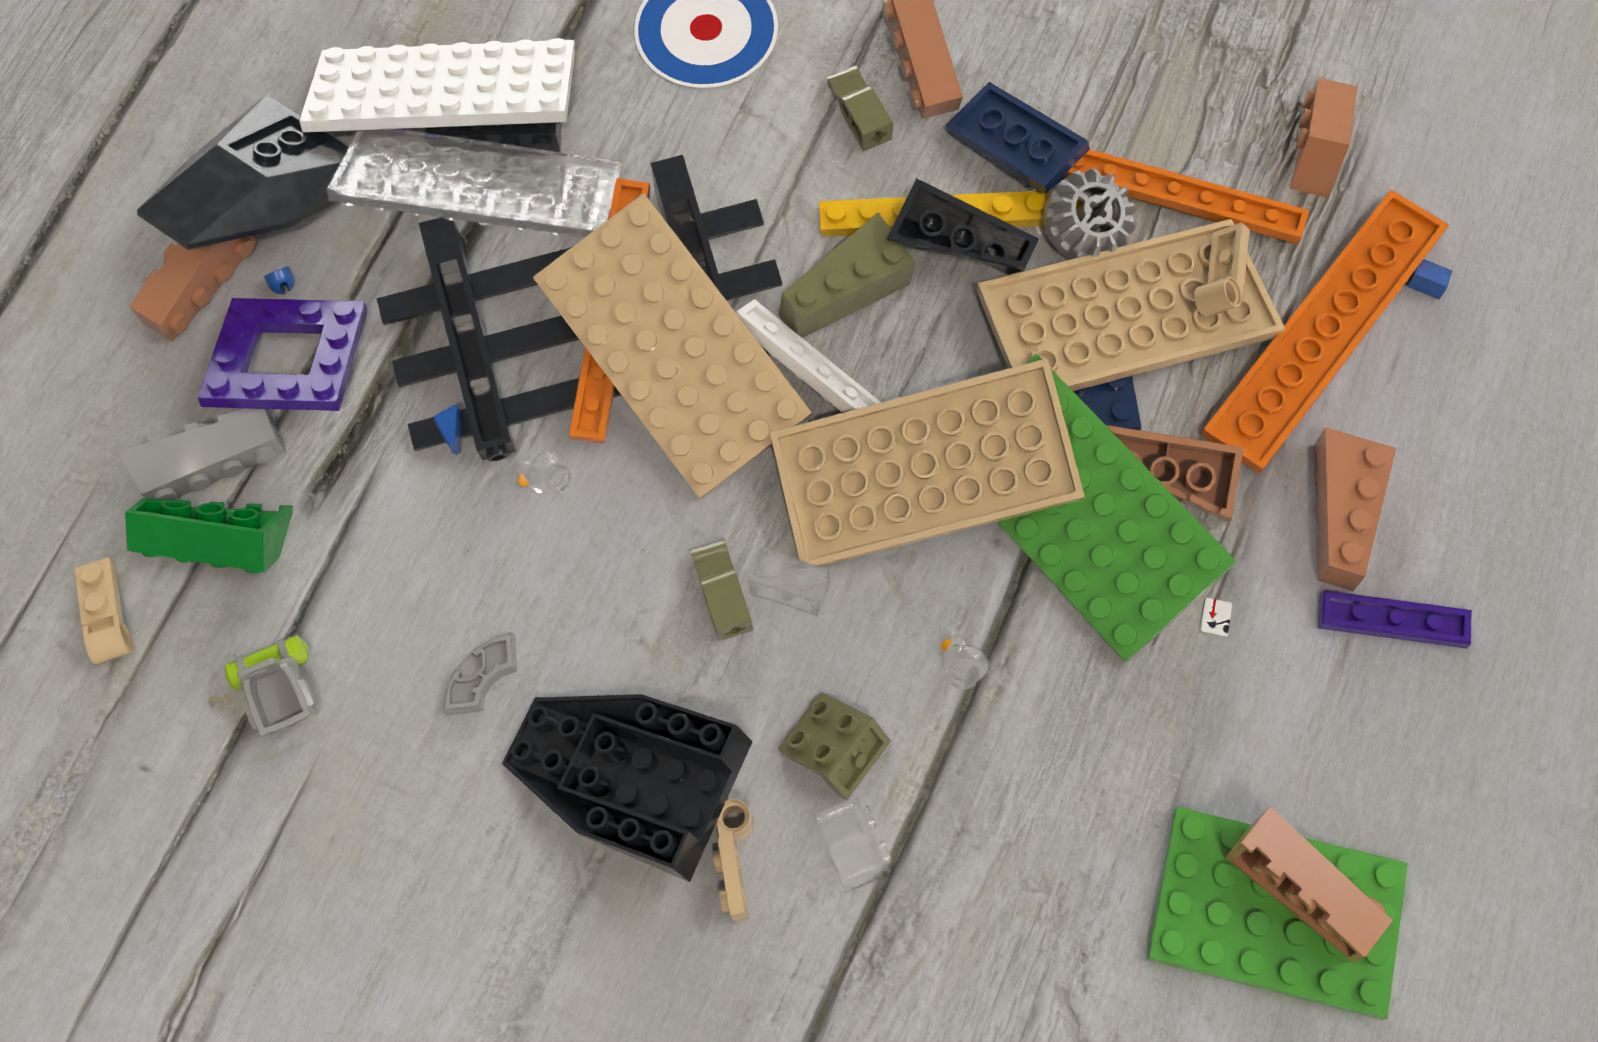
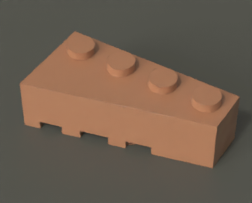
M883 0V16L899 56L903 76L907 79L911 89L910 98L913 108H918L922 119L958 110L963 96L933 0Z
M252 235L187 250L179 243L176 245L170 243L164 252V265L160 270L153 269L129 307L143 324L173 342L180 333L187 329L190 321L200 309L210 302L212 295L218 288L230 279L233 271L243 259L250 256L255 245L258 243Z
M1106 425L1179 502L1226 522L1232 519L1244 447Z
M1325 427L1314 445L1315 456L1317 457L1315 486H1317L1318 498L1316 505V518L1318 519L1317 579L1324 583L1354 591L1366 576L1396 448Z
M1269 807L1251 824L1225 857L1353 963L1367 956L1393 921L1385 914L1386 910L1379 902L1366 896L1272 807Z

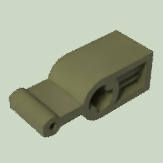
M856 65L827 77V84L839 102L842 115L863 151L892 140L893 122L874 89L865 83Z
M725 540L690 550L718 641L753 631L752 620Z

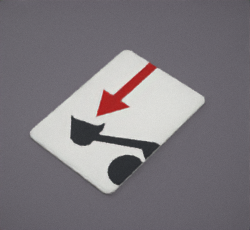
M1205 598L1201 631L1228 636L1232 603Z

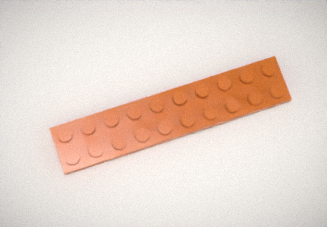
M1390 190L1284 325L1285 331L1277 334L1205 426L1201 435L1214 443L1244 447L1242 463L1261 474L1413 275L1419 264L1445 233L1449 224L1395 191Z

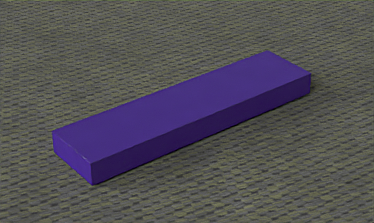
M1326 590L1320 593L1318 629L1466 649L1471 645L1472 610Z

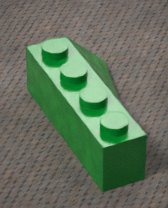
M142 498L125 511L127 551L142 553L145 557L163 556L175 558L178 562L182 563L194 561L207 563L214 568H239L253 574L266 572L280 557L293 514V506L280 505L279 511H263L262 504L247 503L246 508L225 509V502L210 501V503L191 507L189 500Z

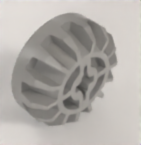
M1089 169L1084 173L1078 170L1062 180L1048 195L1043 210L1045 231L1054 247L1067 258L1074 259L1090 254L1091 257H1097L1099 252L1110 250L1112 253L1117 250L1116 248L1126 246L1129 243L1130 234L1137 226V222L1133 219V214L1137 208L1134 202L1129 203L1126 197L1129 193L1127 186L1125 185L1120 188L1114 183L1116 176L1110 173L1102 176L1098 169ZM1090 188H1099L1105 191L1101 195H1093L1089 198L1083 193V191ZM1079 198L1083 203L1076 208V202ZM1114 199L1119 209L1117 222L1111 218L1113 212L1111 203ZM1095 207H1097L1096 211L1093 213L1094 216H1093L1092 219L1087 223V220H1088V219L1090 218V216H1091L1092 210H1093ZM1105 223L1113 228L1107 232H1095Z

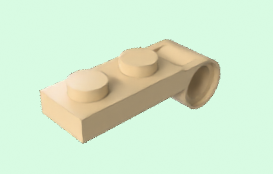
M1242 222L1216 231L1212 235L1208 282L1206 285L1197 287L1194 293L1196 307L1205 317L1241 305L1250 231Z
M110 557L74 568L84 644L91 661L97 665L133 653V640L127 626L123 622L115 563Z
M729 799L725 801L722 812L717 819L719 850L713 851V859L716 873H723L725 888L719 889L722 911L729 912L733 921L749 919L736 841L743 840L751 834L754 828V819L748 806L743 801ZM733 812H741L745 815L743 824L738 828H729L725 824L727 817Z

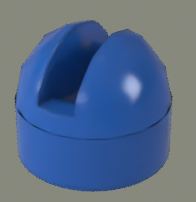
M289 266L264 276L268 287L276 294H283L281 285L285 284L288 291H291L294 286V277Z

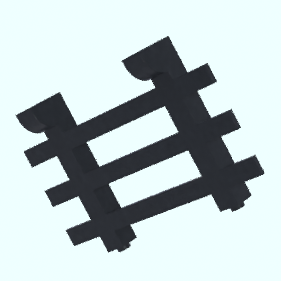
M683 154L650 163L656 198L665 221L726 301L783 286L775 259L719 274L710 247V239L764 225L757 199L700 213ZM452 214L420 222L418 224L434 283L376 298L383 325L441 311L450 345L392 360L398 387L401 388L457 373L466 407L460 410L463 415L462 439L473 436L476 450L482 460L488 459L490 462L506 459L509 453L516 452L510 426L574 409L579 378L502 398L493 363L580 339L562 316L486 335L477 301L538 285L533 277L570 248L470 274L464 241ZM615 387L613 398L622 396ZM434 417L408 424L414 451L446 443L433 420Z

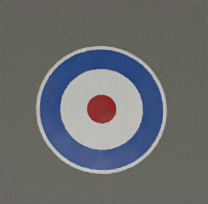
M644 0L638 10L634 25L637 49L646 64L658 75L673 83L695 88L720 87L745 78L759 68L768 58L775 45L778 33L777 14L771 0Z

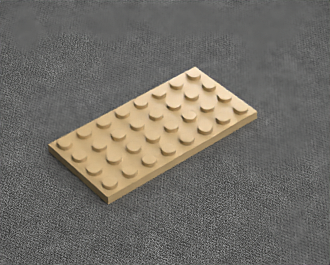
M644 193L533 277L699 499L704 498L771 447L770 432L799 425L813 415Z
M1232 219L1118 247L1112 253L1110 250L1099 252L1097 257H1091L1090 254L980 282L977 284L976 290L1008 369L1024 365L1035 354H1038L1042 359L1048 358L1051 369L1072 391L1273 339L1277 334L1283 333L1285 327L1248 252L1241 305L1208 317L1203 316L1196 307L1194 300L1195 290L1197 287L1206 285L1208 282L1212 235L1216 231L1233 226Z
M1048 358L770 432L800 566L803 571L1085 499Z

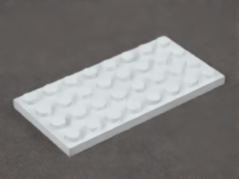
M556 38L540 42H533L531 40H521L515 43L490 41L485 44L460 42L454 45L441 46L436 44H425L416 47L394 45L390 48L364 46L359 49L334 47L322 50L301 114L302 132L566 122L576 53L574 40Z

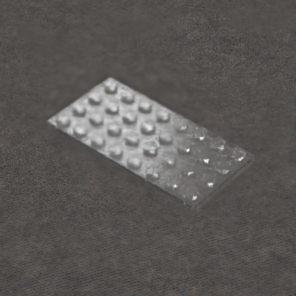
M402 129L358 130L327 188L328 201L339 202L345 206H368L380 211L396 210L409 212L415 216L431 215L443 217L450 221L466 220L478 222L485 226L501 225L521 231L529 229L543 231L550 235L564 234L584 239L609 220L616 178L621 179L623 161Z

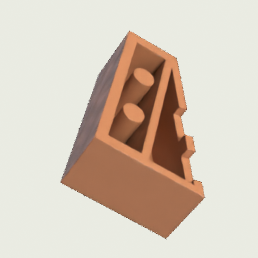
M1318 78L1315 89H1308L1303 104L1304 112L1299 126L1301 130L1296 144V148H1299L1290 189L1329 198L1350 145L1358 86Z

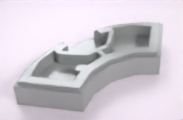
M513 633L495 637L479 645L471 651L472 654L461 664L458 670L455 669L448 683L444 698V713L446 716L483 711L485 696L491 686L503 676L517 672L516 641Z

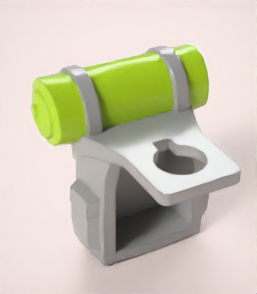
M298 635L288 639H280L278 643L252 654L239 656L236 660L225 664V678L231 688H234L236 691H244L247 700L243 704L244 712L252 729L258 730L261 736L290 727L316 713L314 706L317 704L315 695L308 679H302L299 667L309 661V650L307 643Z

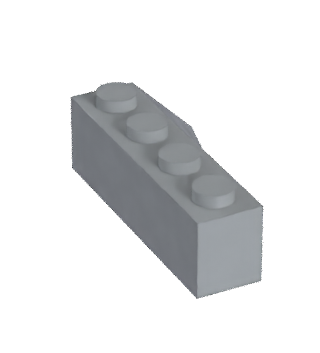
M244 408L216 416V423L207 425L194 422L183 425L184 430L181 433L163 437L162 433L158 432L147 435L148 442L130 447L129 442L126 441L115 444V447L144 498L176 500L178 497L192 491H202L208 488L211 483L223 478L238 476L245 469L254 465L271 462L278 455L285 453L284 445L272 416L267 409Z

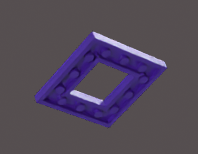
M232 298L197 397L200 406L340 411L367 314L365 301ZM260 333L321 334L310 374L247 373Z

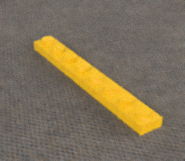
M1052 190L1047 194L1041 191L958 194L952 196L1015 227L1044 226V205ZM907 197L819 201L821 237L852 235L877 213L881 215L890 229H892ZM1079 198L1076 202V208L1083 203Z

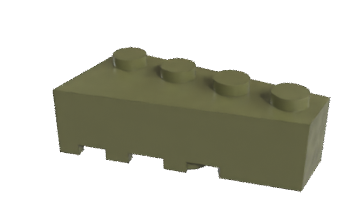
M877 213L782 292L779 316L790 329L803 338L910 285L916 262L902 243L886 240L891 229L881 215Z

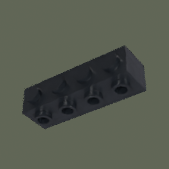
M562 122L426 127L425 138L432 155L548 154L550 152H561Z

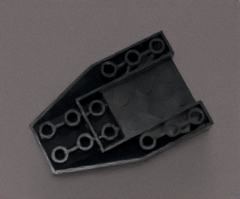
M265 95L193 154L137 209V215L187 250L288 228L362 190L365 157L326 132H302L300 125L301 116L271 96Z
M643 694L535 697L502 765L579 835L690 882L714 830L717 819L722 812L724 803L731 792L751 747L752 740L735 724Z

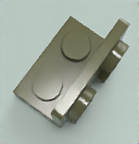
M820 693L778 747V751L783 756L820 775L836 795L848 800L891 740L873 717L825 693Z

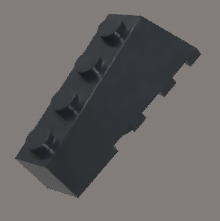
M916 178L886 240L980 260L1011 275L1024 271L1039 238Z

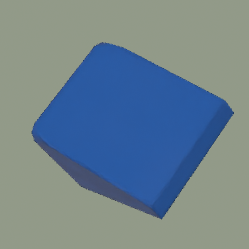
M1424 259L1414 271L1407 287L1440 300L1448 287L1453 270Z
M453 405L436 414L433 420L452 453L458 455L461 453L463 415L459 407Z

